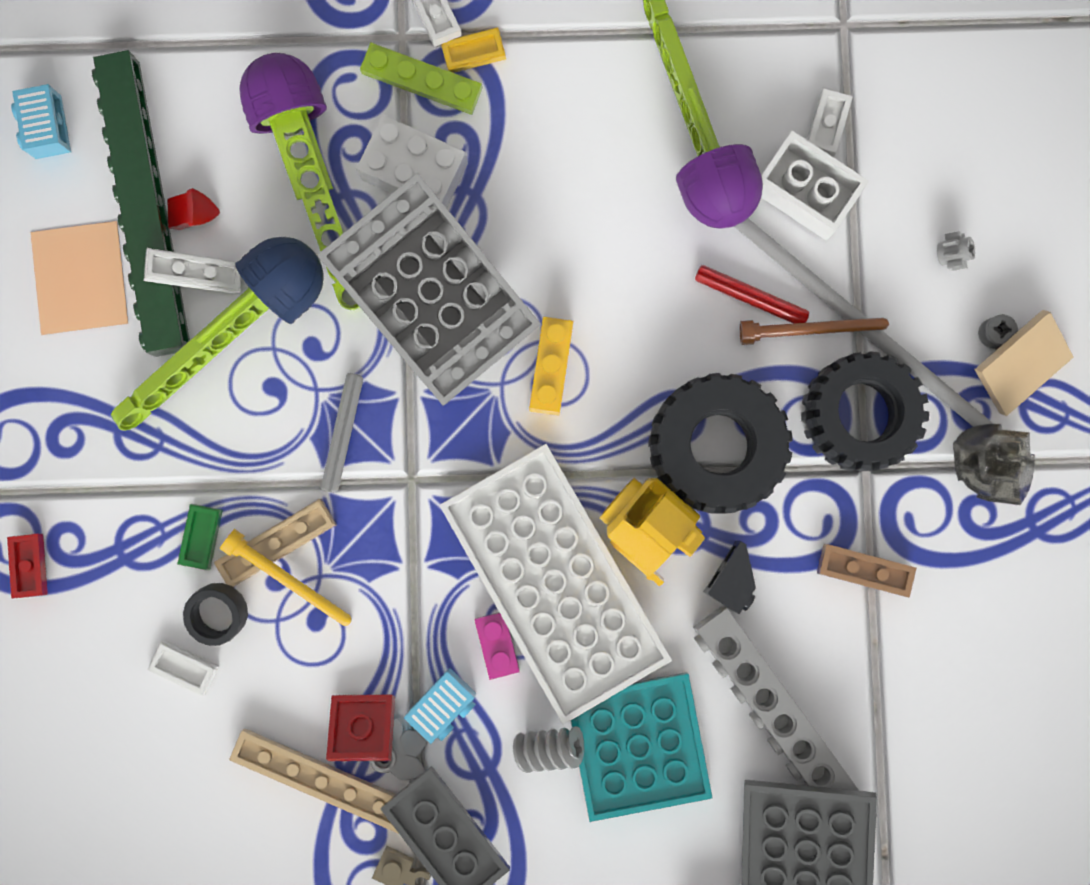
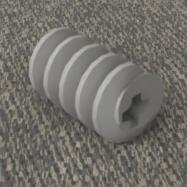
M574 726L570 731L566 727L561 728L559 733L556 729H550L548 733L540 730L537 734L529 731L526 735L520 732L513 741L515 762L518 768L525 773L532 771L541 772L543 770L552 771L555 769L564 770L566 768L575 769L579 767L584 756L582 731L579 727Z

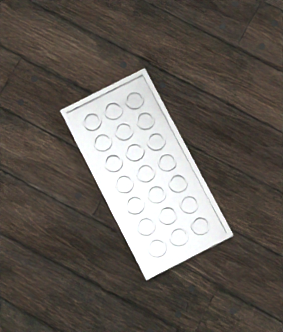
M547 444L439 505L562 725L672 661Z

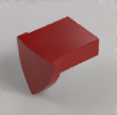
M194 188L187 190L186 193L167 199L169 229L182 230L192 226L203 225L212 221L220 214V210L212 200Z

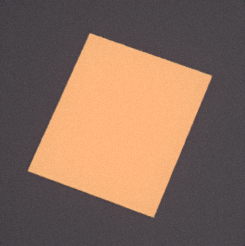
M117 221L30 232L41 335L128 324Z

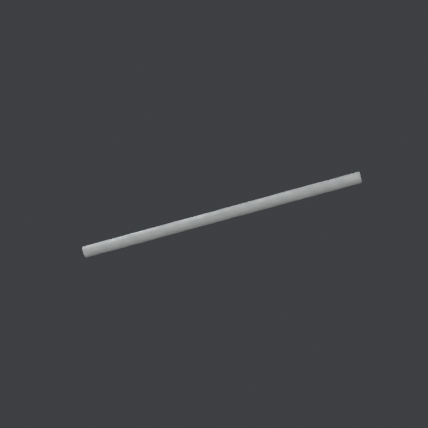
M749 218L734 226L845 320L868 319ZM859 331L884 353L897 358L896 363L908 365L912 369L909 374L914 378L919 377L927 389L1008 457L1013 458L1021 450L1019 444L884 331Z

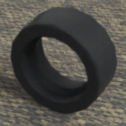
M211 583L200 588L188 599L183 610L184 626L189 635L197 642L208 646H220L231 641L245 626L248 617L247 603L242 594L233 586L224 583ZM214 597L228 605L232 613V623L227 629L217 631L203 622L199 610L203 600Z

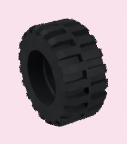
M869 351L866 354L861 352L850 354L824 367L808 385L809 392L803 396L802 404L806 407L805 411L801 413V422H806L808 428L804 430L807 439L812 438L815 444L812 448L817 454L823 453L826 456L824 460L831 465L838 464L840 469L848 471L858 470V472L888 468L890 465H895L905 460V455L912 454L918 447L917 443H915L916 440L924 438L926 429L922 427V423L929 421V411H924L923 404L929 403L927 393L921 395L918 387L923 384L919 377L912 379L909 375L912 369L905 363L898 366L896 364L897 358L891 355L880 357L879 352ZM852 385H868L879 392L886 402L888 408L887 426L883 434L875 440L860 441L851 436L841 423L839 417L840 398L843 392Z

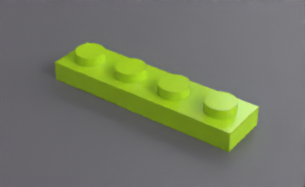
M371 42L360 67L361 74L470 115L473 114L483 88L482 83Z

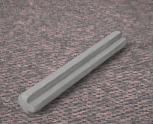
M348 373L345 378L321 489L324 491L335 493L339 490L363 383V377L358 374Z

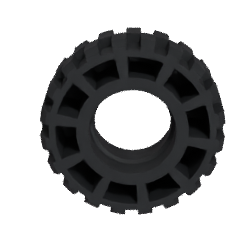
M712 373L705 377L694 378L676 389L663 402L653 419L651 435L648 441L652 468H655L658 475L657 478L694 510L712 514L735 513L756 506L762 499H767L774 492L773 489L777 483H781L786 475L784 471L786 464L790 463L792 458V452L789 451V442L793 441L792 430H787L785 423L789 419L785 411H780L775 404L778 401L771 392L766 394L760 389L762 385L754 380L748 382L743 380L741 375L730 374L727 376L720 373ZM722 415L733 419L742 428L746 436L747 452L745 459L736 469L727 473H713L704 469L695 460L691 450V437L694 429L703 419L710 416Z

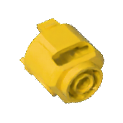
M634 477L599 517L607 525V537L611 539L610 543L642 571L648 580L654 581L658 586L664 583V578L656 570L678 548L691 557L705 539L702 531L696 526L700 515L658 478H647L641 484Z

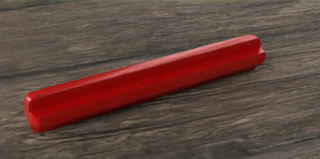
M701 265L696 273L695 280L793 324L806 323L809 318L810 312L705 265Z

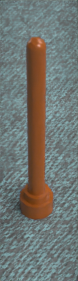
M869 318L760 326L759 323H754L753 320L740 321L741 345H754L755 341H760L761 338L885 330L889 326V321L886 318Z

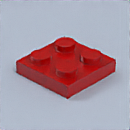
M393 694L332 695L326 759L328 761H391L395 696Z

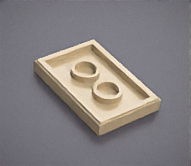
M1042 310L974 370L998 412L1008 416L1073 359L1074 356L1051 312Z

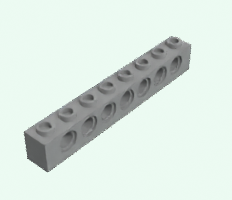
M721 606L695 625L693 628L698 635L693 637L704 653L708 650L716 659L712 664L722 678L728 676L733 682L734 686L730 688L741 704L746 701L753 711L749 713V716L759 729L765 727L771 737L767 741L778 755L784 753L790 761L785 766L796 781L802 778L807 786L859 791L728 608ZM730 637L733 641L732 649L727 653H721L718 648L720 640ZM743 663H749L751 666L750 674L746 678H739L737 675L738 667ZM761 689H768V700L761 704L757 703V692ZM779 715H787L788 721L786 726L776 729L774 726L775 719ZM804 740L806 742L805 750L801 754H794L793 747L795 743ZM823 766L824 775L818 780H813V770Z

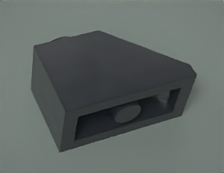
M742 541L734 542L703 591L737 614H740L742 610L747 611L755 599L753 592L756 589L745 543Z

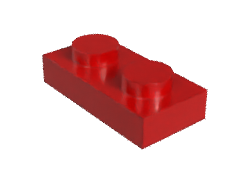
M43 534L7 537L11 599L48 595Z

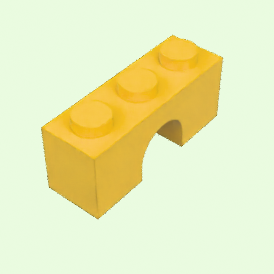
M543 316L529 406L530 412L560 416L574 321Z

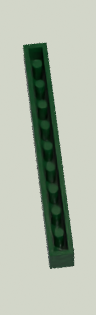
M129 50L93 57L95 69H92V78L99 89L100 98H97V106L105 122V127H102V135L110 150V156H107V163L115 178L116 185L112 186V191L116 202L120 206L121 214H118L117 217L121 231L125 234L126 243L123 244V252L131 268V273L128 274V281L131 289L135 291L136 302L133 304V309L137 320H140L142 332H139V342L146 353L155 357L174 354L190 341L181 288L176 285L143 281L146 249L151 248L174 252L170 229L168 228V216L140 62Z

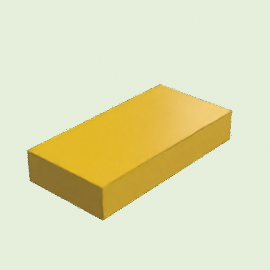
M498 27L458 37L441 44L447 69L452 73L506 59Z

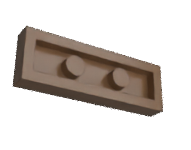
M824 544L817 574L910 598L917 568Z

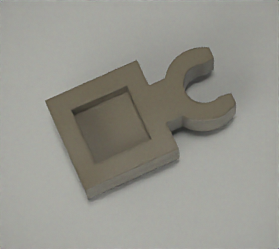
M386 845L372 879L385 885H403L404 883L407 885H418L416 882L417 878L423 877L426 880H430L431 874L423 867L412 868L414 858Z

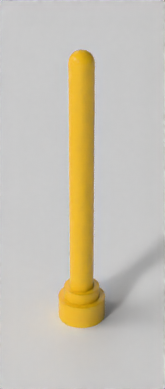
M234 529L221 545L220 550L229 556L232 554L236 557L242 556L341 625L347 626L351 623L352 618L348 613L248 546V541L244 539L245 535Z

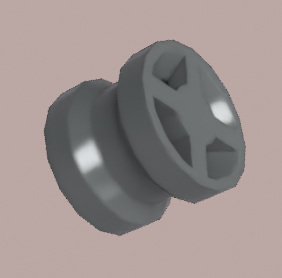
M1005 314L997 315L980 325L978 331L979 339L986 347L998 348L1018 332V326L1012 317Z

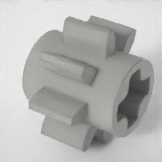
M960 231L945 234L946 241L940 242L937 245V256L940 264H947V268H952V271L967 268V261L975 258L973 239L971 237L965 238V234H961Z

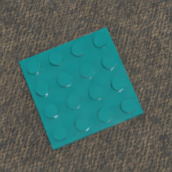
M687 672L637 681L571 720V726L579 727L584 738V756L579 769L589 822L713 799L690 678Z

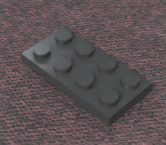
M432 766L380 808L438 885H493L510 871L508 863Z

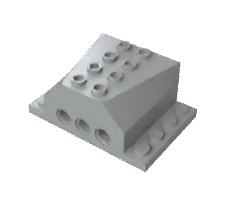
M418 173L317 254L343 288L443 406L541 325Z

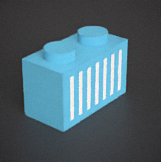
M49 84L12 91L14 103L11 104V109L18 122L19 132H17L16 138L20 148L35 159L71 153L61 95Z
M449 668L406 713L404 719L430 744L436 738L442 741L454 728L450 723L458 715L464 718L476 705L472 701L476 696V692Z

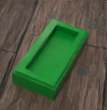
M190 504L177 565L203 570L211 569L223 512L222 509Z

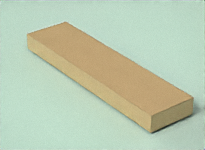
M318 499L248 541L247 545L275 563L337 524L323 500ZM226 554L213 562L225 583L233 587L261 571V569L240 555L236 557L233 554L231 556Z

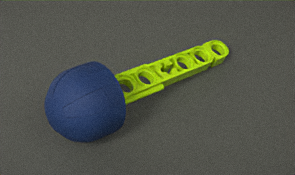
M291 237L270 238L250 249L241 260L235 263L238 273L249 288L136 388L131 397H126L114 408L111 417L118 428L122 431H127L141 424L152 414L151 411L160 407L268 309L289 324H293L297 318H300L304 312L308 311L317 300L324 281L323 268L316 253L302 241Z

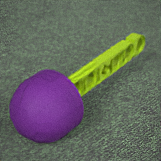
M643 0L646 18L650 29L653 31L657 48L698 156L683 166L676 175V182L684 204L691 215L709 227L722 229L736 226L753 214L762 196L763 182L751 147L743 144L719 146L673 20L668 14L669 10L665 0Z
M285 53L266 54L250 63L241 77L239 91L242 109L252 133L274 134L297 200H303L319 249L322 251L327 247L322 242V235L325 231L333 230L339 236L343 234L329 193L333 186L310 123L311 120L322 115L327 110V106L313 72L303 61ZM301 131L304 132V135H296ZM285 136H292L288 140L285 139ZM296 142H302L308 146L309 151L304 158H295L291 154V147ZM310 171L316 173L319 177L318 184L313 188L305 187L301 183L304 173ZM321 201L323 206H329V209L325 210V215L328 222L334 219L335 224H325L319 229L316 228V224H322L319 214L312 213V210L316 208V202ZM326 267L329 277L335 282L332 286L340 306L350 311L360 308L357 303L355 305L344 303L342 294L345 289Z

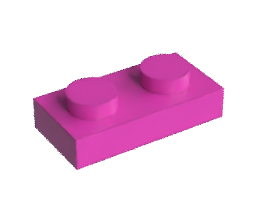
M500 612L475 618L489 680L519 673L520 669L510 630Z

